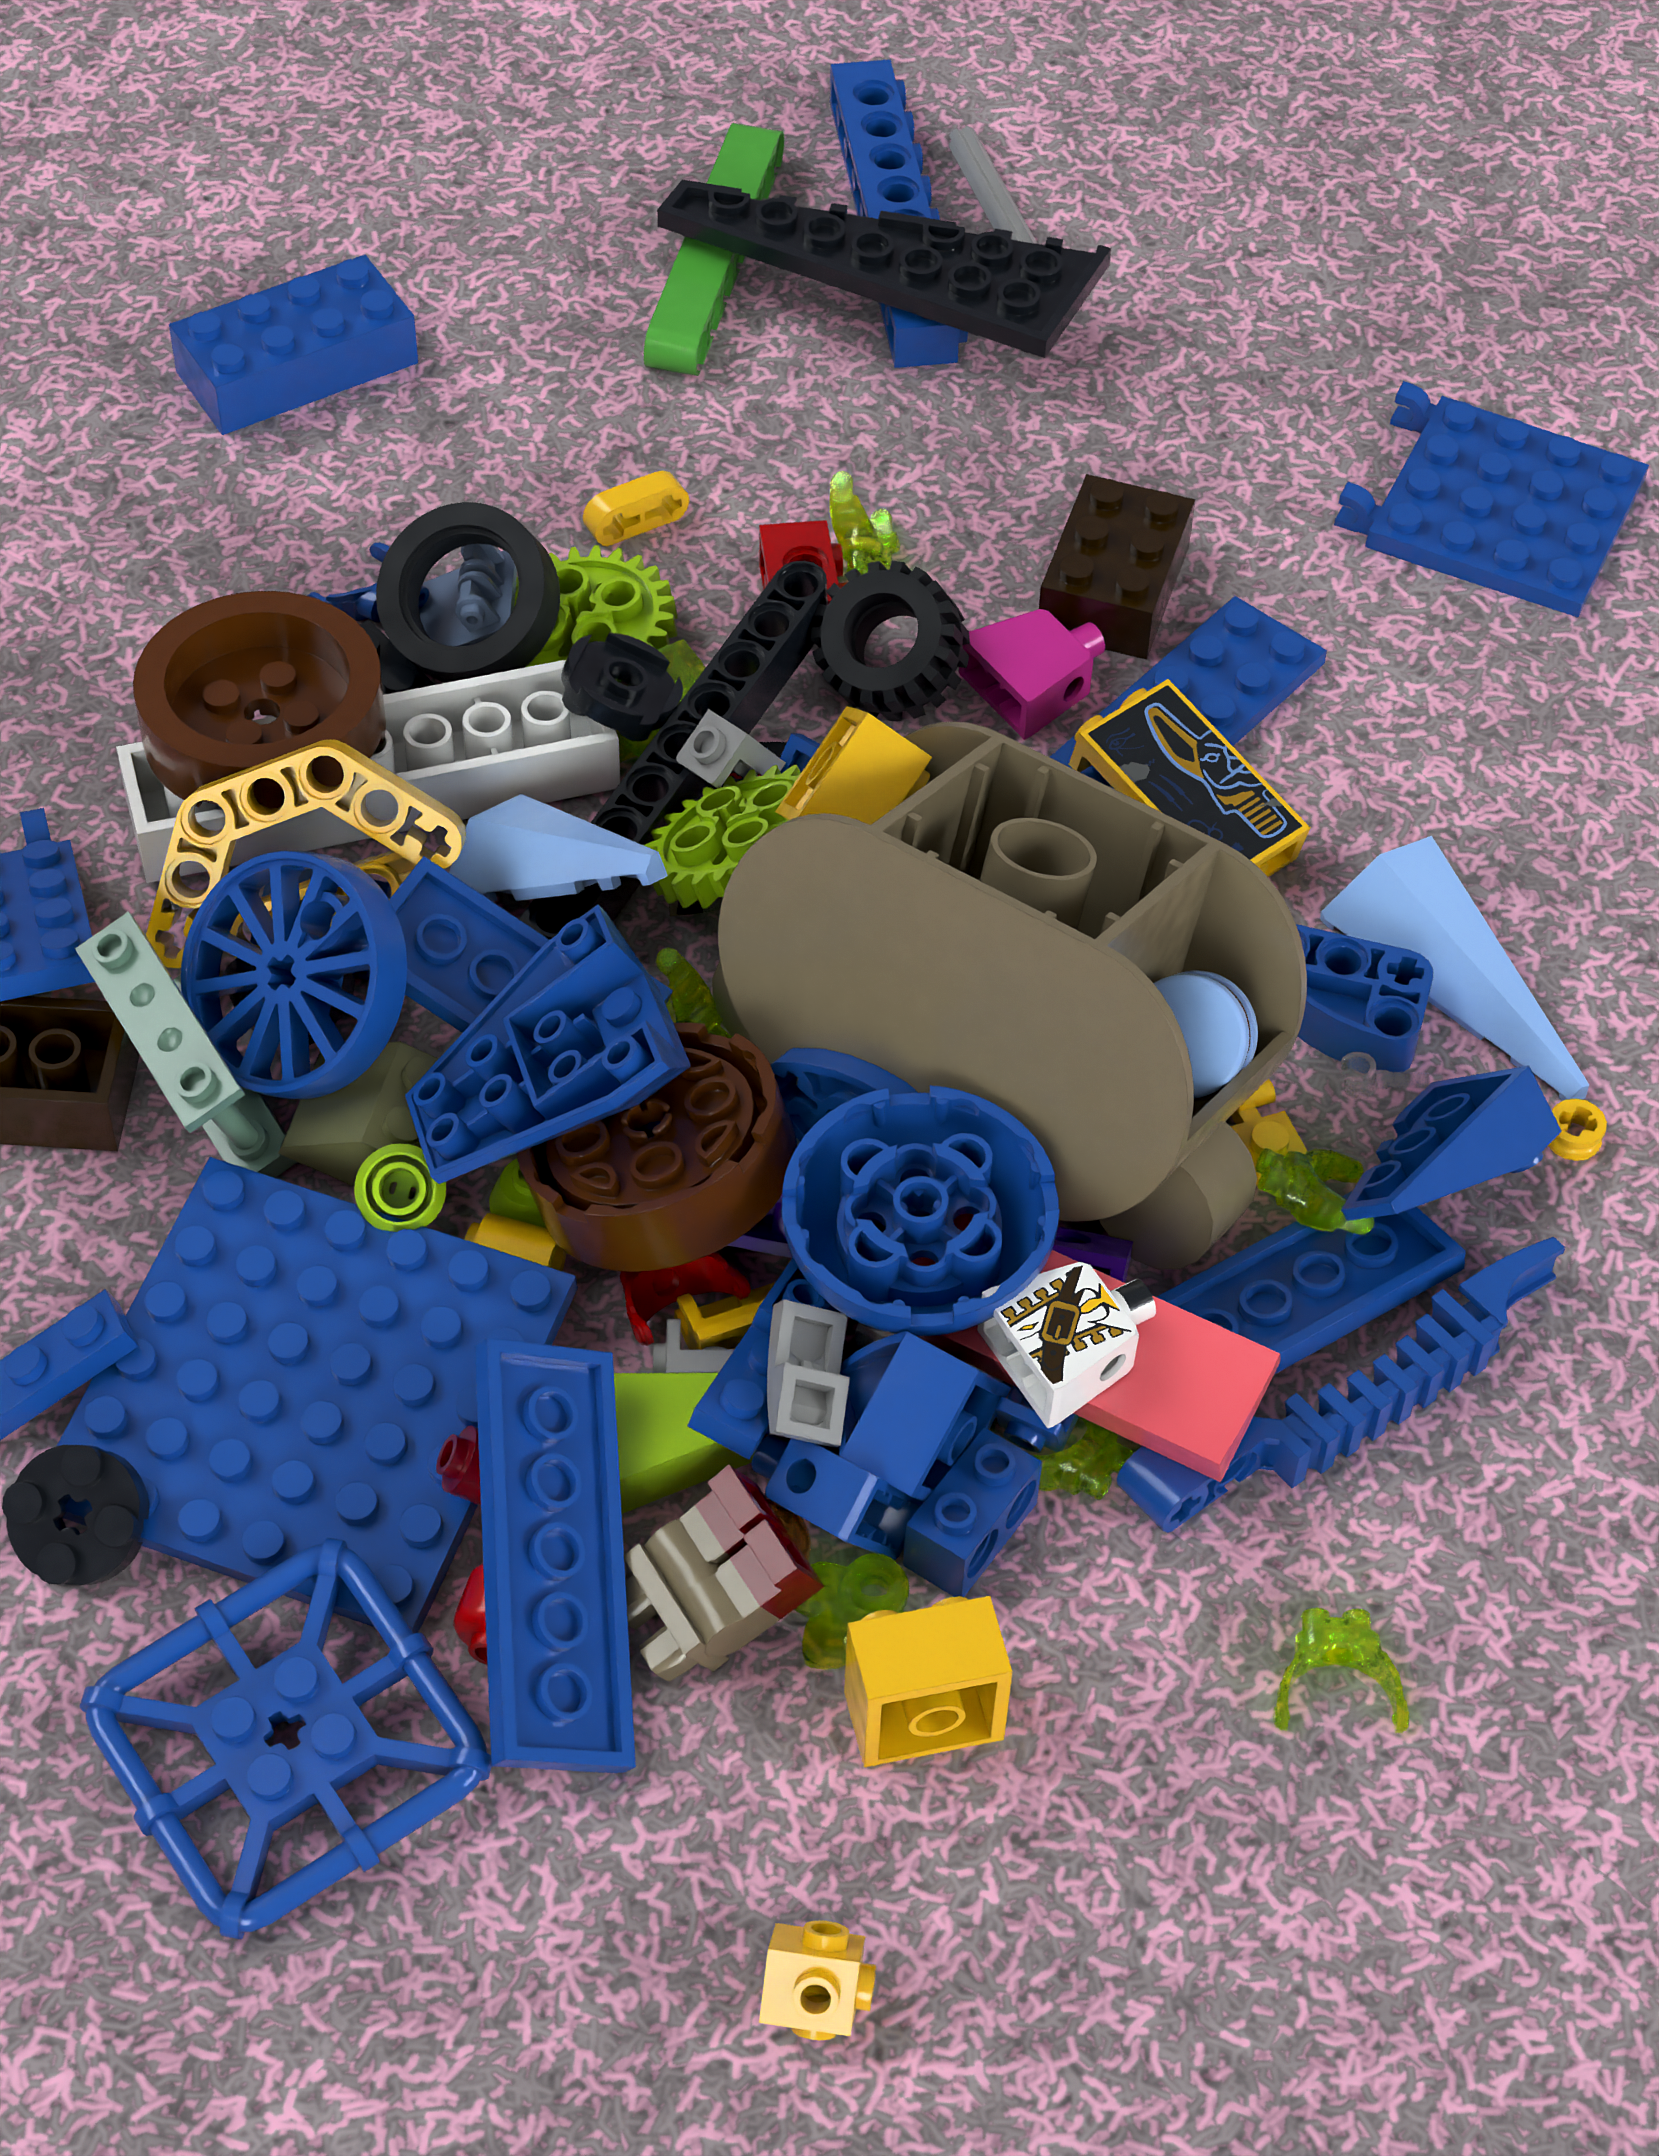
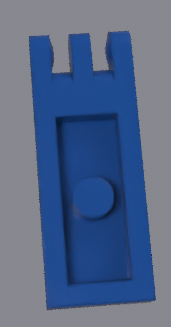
M106 1289L81 1306L74 1308L65 1317L0 1360V1440L139 1346L120 1304Z

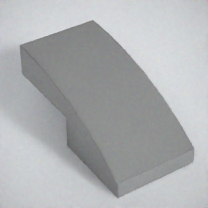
M785 1299L773 1305L767 1370V1404L770 1434L833 1448L841 1446L850 1377L840 1375L848 1317L845 1314Z

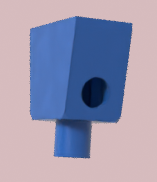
M769 1435L759 1444L752 1459L753 1471L769 1479L765 1488V1497L847 1543L893 1560L899 1557L904 1548L906 1524L924 1503V1501L911 1497L888 1484V1481L840 1457L839 1451L828 1446L793 1438L788 1443L775 1435Z

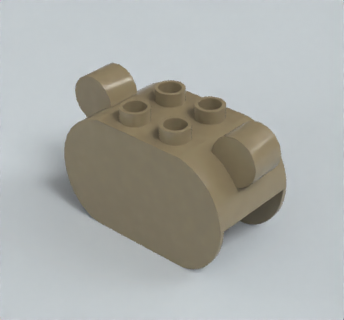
M955 721L927 725L904 736V738L932 756V759L924 769L930 773V778L924 787L872 825L842 815L826 813L809 814L780 824L762 836L748 849L734 869L721 903L718 922L720 960L712 978L713 1003L721 1023L732 1037L737 1033L747 1038L760 1049L771 1064L791 1048L827 1049L852 1055L877 1065L907 1082L918 1093H929L930 1085L962 1090L996 1104L1018 1119L1035 1136L1045 1150L1055 1172L1054 1182L1060 1209L1059 1220L1092 1221L1099 1219L1100 1224L1109 1237L1133 1241L1131 1258L1134 1261L1155 1269H1182L1199 1261L1243 1215L1254 1200L1257 1175L1251 1153L1239 1135L1225 1121L1273 1075L1293 1048L1305 1011L1307 972L1302 941L1286 902L1270 879L1242 853L999 732L981 725ZM1200 970L1221 975L1234 983L1245 994L1256 1016L1258 1041L1252 1061L1223 1089L1194 1099L1192 1067L1187 1045L1173 1011L1161 992L1154 985V982L1181 972Z

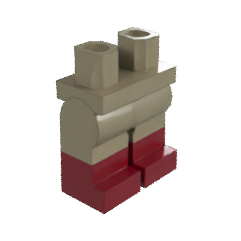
M729 1464L707 1482L712 1489L710 1493L679 1519L671 1521L658 1529L648 1539L645 1546L637 1544L624 1555V1560L631 1569V1572L625 1576L628 1626L637 1630L657 1613L659 1614L665 1626L639 1647L640 1653L650 1669L668 1682L690 1670L697 1663L714 1672L730 1659L728 1657L729 1654L747 1645L825 1587L794 1539L786 1534L788 1532L787 1528L758 1484Z

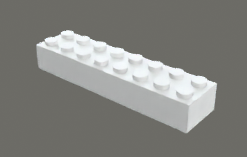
M566 660L383 695L386 717L385 737L383 744H378L370 759L447 806L460 816L462 820L471 818L520 794H524L542 803H548L613 790L620 784L619 738L616 730L601 725L587 716H579L570 712L562 702L565 688L561 680V673ZM272 716L253 721L263 725L276 720V717ZM142 742L117 746L125 796L146 883L160 881L177 813L184 800L173 794L155 776L145 757ZM373 790L367 793L366 807L372 816L380 820H389L397 816L398 803L390 792ZM203 801L200 807H195L196 819L202 827L214 831L223 829L225 814L220 806ZM412 806L407 820L397 832L409 831L412 825L419 829L420 827L414 824V821L421 811ZM323 807L238 838L235 843L230 866L240 865L254 857L271 852L309 851L369 839L371 837ZM185 861L180 865L179 874L180 876H185L207 870L196 861Z

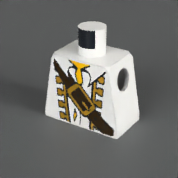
M1077 1262L1039 1273L1020 1294L1001 1307L996 1308L993 1314L994 1318L978 1325L977 1331L1049 1429L1128 1374L1134 1365L1139 1339L1136 1325L1156 1315V1305L1151 1292L1141 1280H1132L1109 1291L1091 1265ZM1000 1285L983 1291L982 1298L990 1297L996 1293Z

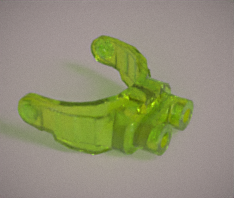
M846 471L836 472L830 482V514L833 530L838 543L842 547L843 559L847 562L846 571L849 572L856 568L863 575L868 573L867 563L880 561L889 570L892 555L900 550L898 535L892 531V515L888 510L880 508L874 511L869 518L860 498L853 494V477Z
M663 948L656 956L655 963L657 968L669 980L668 987L673 990L666 1005L673 1023L705 1024L708 1033L731 1039L732 1036L721 1027L723 1018L717 1013L716 1003L711 991L700 974L675 949Z
M1265 1148L1260 1154L1255 1167L1256 1172L1261 1174L1258 1189L1275 1196L1277 1206L1288 1210L1300 1224L1329 1232L1340 1228L1359 1235L1371 1231L1374 1226V1217L1347 1221L1341 1210L1347 1199L1334 1192L1324 1183L1329 1179L1357 1183L1364 1173L1361 1162L1332 1150L1318 1148L1310 1150L1306 1154L1289 1151L1285 1156Z
M1081 1417L1087 1427L1082 1439L1063 1451L1049 1455H1032L1042 1461L1039 1490L1052 1491L1060 1488L1072 1495L1083 1491L1091 1497L1101 1500L1111 1486L1112 1477L1110 1475L1113 1472L1119 1473L1124 1463L1131 1457L1134 1451L1118 1443L1116 1433Z
M1310 1608L1303 1611L1301 1614L1302 1631L1295 1637V1655L1290 1665L1285 1669L1277 1692L1278 1698L1273 1709V1723L1275 1727L1279 1728V1730L1288 1729V1722L1290 1720L1288 1692L1292 1684L1300 1676L1316 1667L1340 1665L1358 1669L1375 1679L1382 1686L1391 1702L1393 1711L1392 1722L1395 1733L1407 1731L1409 1727V1711L1407 1701L1404 1699L1400 1674L1388 1654L1382 1650L1380 1635L1371 1630L1370 1613L1364 1609H1351L1344 1612L1342 1617H1330L1329 1612L1323 1608Z

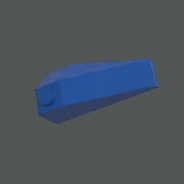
M1530 1066L1431 1082L1398 1114L1392 1124L1398 1135L1395 1141L1390 1139L1381 1142L1376 1151L1381 1164L1370 1168L1362 1174L1341 1210L1347 1221L1394 1215L1503 1174L1525 1171L1539 1163L1544 1157L1542 1151L1562 1130Z

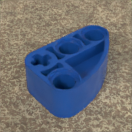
M1296 924L1302 941L1307 972L1305 1011L1297 1037L1325 1055L1367 1072L1383 1076H1394L1402 1074L1409 1069L1414 1060L1433 981V967L1429 960L1412 950Z

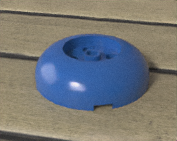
M930 1085L929 1093H900L891 1095L889 1094L888 1087L857 1096L841 1104L815 1123L802 1138L789 1161L784 1176L782 1188L784 1232L790 1252L808 1283L831 1306L849 1318L866 1326L894 1334L905 1331L915 1336L950 1334L972 1328L994 1318L995 1309L1020 1294L1044 1269L1052 1252L1058 1230L1060 1209L1054 1182L1055 1172L1045 1150L1035 1136L1018 1119L996 1104L974 1094L942 1086ZM965 1213L973 1214L971 1222L964 1231L954 1225L953 1221L959 1215ZM866 1219L880 1221L885 1226V1231L882 1233L871 1220ZM925 1257L933 1260L936 1264L920 1266L912 1263V1261L916 1258ZM1000 1285L996 1293L990 1297L982 1298L983 1291Z

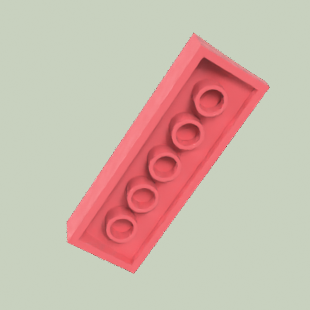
M961 1214L953 1221L954 1225L964 1231L974 1215ZM1052 1250L1041 1273L1077 1263L1078 1261ZM925 1257L916 1258L912 1261V1263L920 1266L936 1264L933 1260ZM1094 1269L1109 1291L1126 1284ZM1153 1296L1156 1305V1315L1136 1325L1139 1339L1134 1365L1131 1370L1073 1414L1221 1482L1280 1363V1353ZM978 1325L950 1334L917 1336L963 1362L1017 1387L977 1331Z

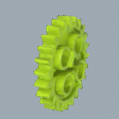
M594 545L588 557H581L576 547L570 548L568 559L560 561L555 554L549 553L559 578V613L547 643L526 667L566 660L572 646L580 638L592 635L589 643L595 641L605 642L608 633L634 637L651 645L663 655L671 653L669 638L677 637L678 632L675 620L678 619V614L669 581L660 579L659 570L656 565L645 569L642 556L639 554L625 562L622 548L615 549L608 558L602 557L599 545ZM518 577L516 579L515 604L517 601L519 590Z
M773 765L763 776H758L756 771L751 769L744 779L735 782L734 778L729 776L725 780L723 787L715 790L710 787L703 788V797L698 801L684 800L682 804L685 810L682 813L666 814L664 819L668 826L653 829L651 834L654 841L644 845L659 852L668 875L652 884L658 896L663 895L668 904L679 900L682 908H687L699 900L702 908L705 909L718 897L723 898L734 869L748 849L766 833L788 821L775 811L801 774L798 766L793 765L781 773L778 766Z

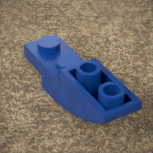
M793 1257L758 1307L751 1326L696 1405L687 1425L748 1460L764 1436H769L770 1434L767 1404V1370L773 1305L785 1299L842 1313L831 1306L813 1289L799 1270Z

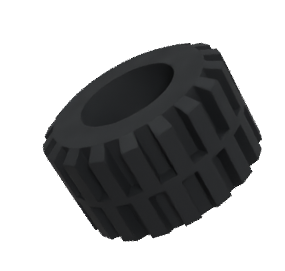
M892 560L889 570L880 561L867 563L868 573L861 575L854 568L845 573L849 582L842 588H839L835 582L826 591L832 598L828 606L819 603L814 615L822 624L821 626L811 627V640L819 647V649L812 651L814 660L824 671L822 676L854 708L858 707L860 710L868 712L876 718L881 713L888 721H902L903 711H907L915 719L926 715L923 708L925 704L931 702L938 708L946 701L941 693L947 686L953 690L957 689L962 679L955 671L957 667L967 668L969 655L962 647L963 645L970 644L969 631L961 623L965 619L960 609L938 582L932 580L927 572L918 567L911 571L905 562ZM897 616L917 618L918 633L915 644L902 660L887 667L874 668L866 666L864 659L866 642L872 631L879 624Z

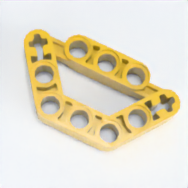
M322 740L205 784L182 802L174 824L146 937L165 967L181 968L185 945L182 948L174 946V935L166 931H169L178 921L183 908H194L187 916L183 930L184 936H188L192 922L203 901L215 885L228 874L236 840L314 809L323 807L390 849L388 852L367 857L352 864L367 874L373 873L384 877L390 884L391 897L423 856L443 869L451 866L463 849L466 841V827L461 817L453 810L346 743L338 740ZM318 756L335 758L343 768L344 778L342 783L337 786L328 787L320 784L312 773L314 758ZM269 778L280 784L285 796L281 807L270 809L258 803L253 792L254 782L257 779ZM373 790L390 792L398 803L397 816L389 820H380L372 816L366 807L367 793ZM203 800L213 801L223 809L225 814L223 829L217 831L208 830L199 824L195 816L197 802ZM412 806L421 811L414 824L428 832L433 831L437 825L444 827L448 831L444 841L451 848L440 845L435 852L428 850L424 846L428 836L413 825L407 832L406 837L397 832L407 820ZM196 861L202 864L210 877L208 888L193 890L187 887L182 882L179 874L181 863ZM311 879L299 883L300 906ZM339 886L336 894L348 896ZM271 894L261 897L272 917ZM239 913L231 927L230 933L252 944L244 935V920Z

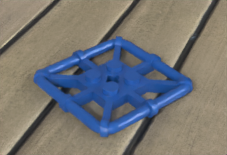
M326 1538L323 1545H315L296 1553L216 1604L211 1599L194 1608L197 1614L195 1617L112 1667L96 1681L94 1686L86 1687L80 1703V1709L86 1713V1722L92 1738L137 1809L134 1814V1820L145 1836H154L199 1911L213 1925L220 1927V1935L240 1940L245 1932H254L274 1923L358 1867L365 1873L380 1863L378 1854L462 1801L478 1786L480 1781L489 1779L492 1767L491 1755L487 1753V1746L480 1729L431 1659L434 1649L425 1635L412 1631L368 1564L353 1550L347 1549V1542L345 1540ZM318 1575L300 1642L255 1669L230 1631V1628L313 1576ZM342 1579L390 1649L387 1656L344 1683L341 1682L322 1653ZM213 1640L238 1681L197 1707L125 1695L130 1690ZM408 1676L455 1747L448 1749L378 1737L359 1709V1706ZM287 1721L290 1724L300 1722L305 1725L297 1732L300 1741L297 1747L288 1750L282 1743L275 1744L272 1747L267 1745V1740L274 1735L273 1728L279 1723ZM119 1722L195 1734L215 1765L171 1793H162ZM377 1765L444 1776L362 1830L355 1823L336 1791ZM231 1789L248 1815L250 1824L232 1889L226 1895L180 1820ZM318 1803L343 1842L255 1898L273 1832Z

